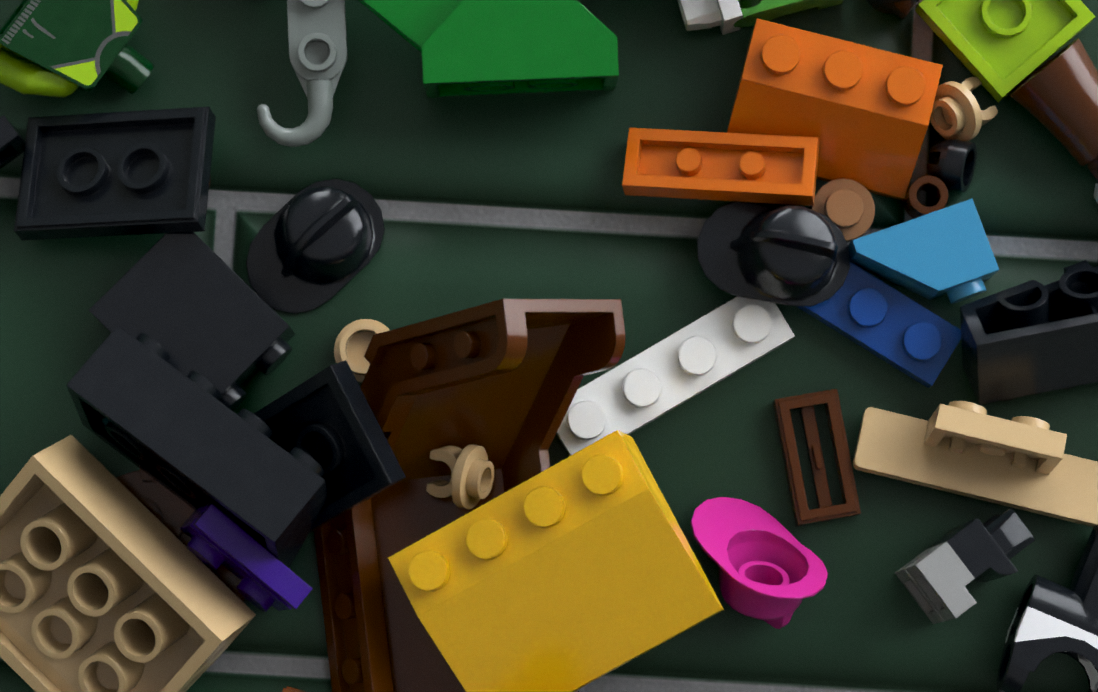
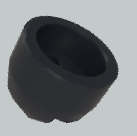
M958 139L943 140L933 146L929 152L939 157V163L926 164L927 173L942 180L947 189L966 192L972 181L976 166V144Z

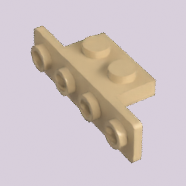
M952 401L949 405L940 403L928 421L874 407H868L863 413L853 459V467L856 470L1090 527L1098 526V462L1064 454L1067 434L1050 430L1049 423L1044 420L1029 416H1016L1011 420L987 415V409L983 406L967 401Z

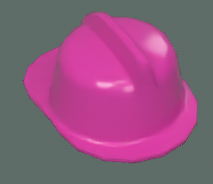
M718 497L705 500L695 508L690 522L694 539L702 550L718 565L719 587L724 601L733 610L748 617L764 620L772 627L781 629L790 622L794 611L800 606L803 599L815 596L825 588L828 572L823 561L810 549L802 545L776 518L761 507L742 499Z

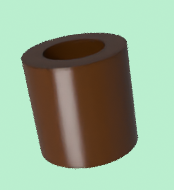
M930 175L922 176L916 179L908 188L903 200L904 208L913 219L943 209L948 201V189L939 178ZM921 190L930 192L935 200L934 206L927 207L922 205L917 199V192Z

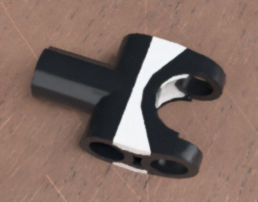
M1094 526L1069 588L1036 574L1027 585L1007 633L997 676V690L999 692H1020L1029 672H1035L1041 661L1054 653L1067 654L1078 661L1087 674L1088 692H1098V526Z

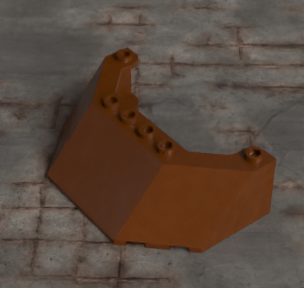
M499 299L373 335L364 355L370 366L360 388L406 478L314 531L332 692H466L417 617L388 557L550 468L549 447L583 377L613 368L622 357L626 334L621 299ZM469 444L483 446L487 452L488 461L493 463L495 470L494 482L489 495L485 499H480L472 509L457 507L453 502L452 495L446 498L430 495L426 491L428 483L436 480H446L448 482L451 480L450 467L443 461L430 459V451L449 445L459 447L462 450Z

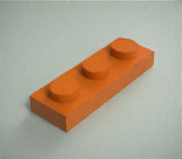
M629 127L622 181L623 191L625 195L814 206L819 139L818 137Z

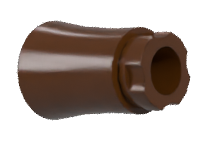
M1077 38L1030 75L1009 96L1034 115L1065 146L1081 167L1087 164L1088 169L1098 180V71L1080 39Z

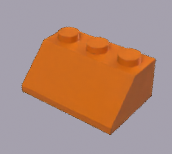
M757 18L745 56L727 133L818 137L819 159L817 179L827 182L836 179H851L862 184L870 193L903 201L929 125L943 65Z

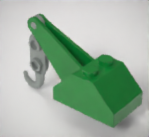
M287 0L289 58L307 96L308 115L300 126L284 128L273 120L269 107L266 104H260L257 107L259 125L267 137L280 145L289 147L308 145L321 137L330 124L333 112V96L347 62L345 0ZM358 0L422 54L423 85L427 98L615 90L619 77L617 36L578 0Z

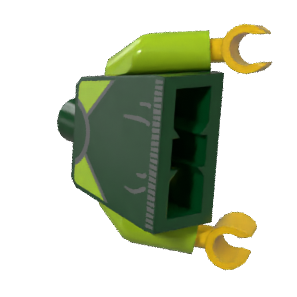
M22 0L0 29V84L21 94L65 98L73 94L77 89L90 92L102 76L106 74L129 93L133 94L144 83L154 68L152 62L127 44L143 22L136 12L139 0Z

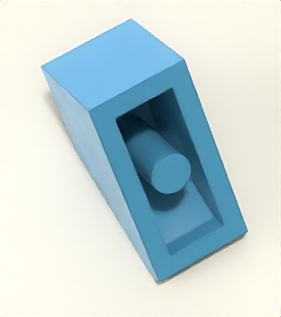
M972 198L854 239L848 245L850 262L929 300L947 294L951 304L987 291L983 281L990 279L999 271Z

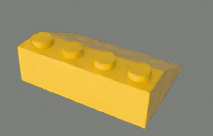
M619 430L612 432L388 557L417 617L466 692H574L724 610L633 437Z

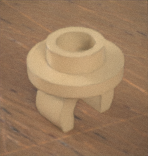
M969 77L961 83L948 81L938 86L930 121L934 129L946 140L970 141L978 135L983 125L998 114L995 105L985 110H980V106L972 94V91L982 84L978 77Z
M469 444L462 450L459 447L449 445L430 451V459L443 461L451 469L450 482L436 480L427 484L426 491L430 495L438 498H446L452 495L454 504L464 509L474 508L480 499H485L489 495L494 482L495 470L493 463L488 461V455L483 446Z

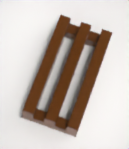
M837 388L775 399L773 406L796 526L860 515V505ZM825 404L843 504L833 506L814 406ZM800 409L818 503V508L811 510L808 509L790 410Z

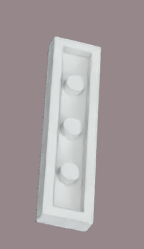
M737 296L577 389L556 434L569 456L616 430L630 435L791 341L795 335L776 303Z

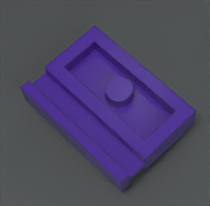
M213 504L195 509L180 527V530L191 538L190 542L186 545L187 549L215 571L221 564L224 565L241 580L236 587L238 592L264 612H267L271 606L278 611L291 610V608L297 609L313 589Z

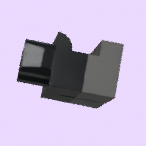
M1008 509L1000 516L998 514L992 516L983 524L976 518L955 527L896 571L895 574L933 624L958 618L977 603L965 588L971 581L989 582L1018 572L1010 559L1034 542L1035 538L1015 511Z

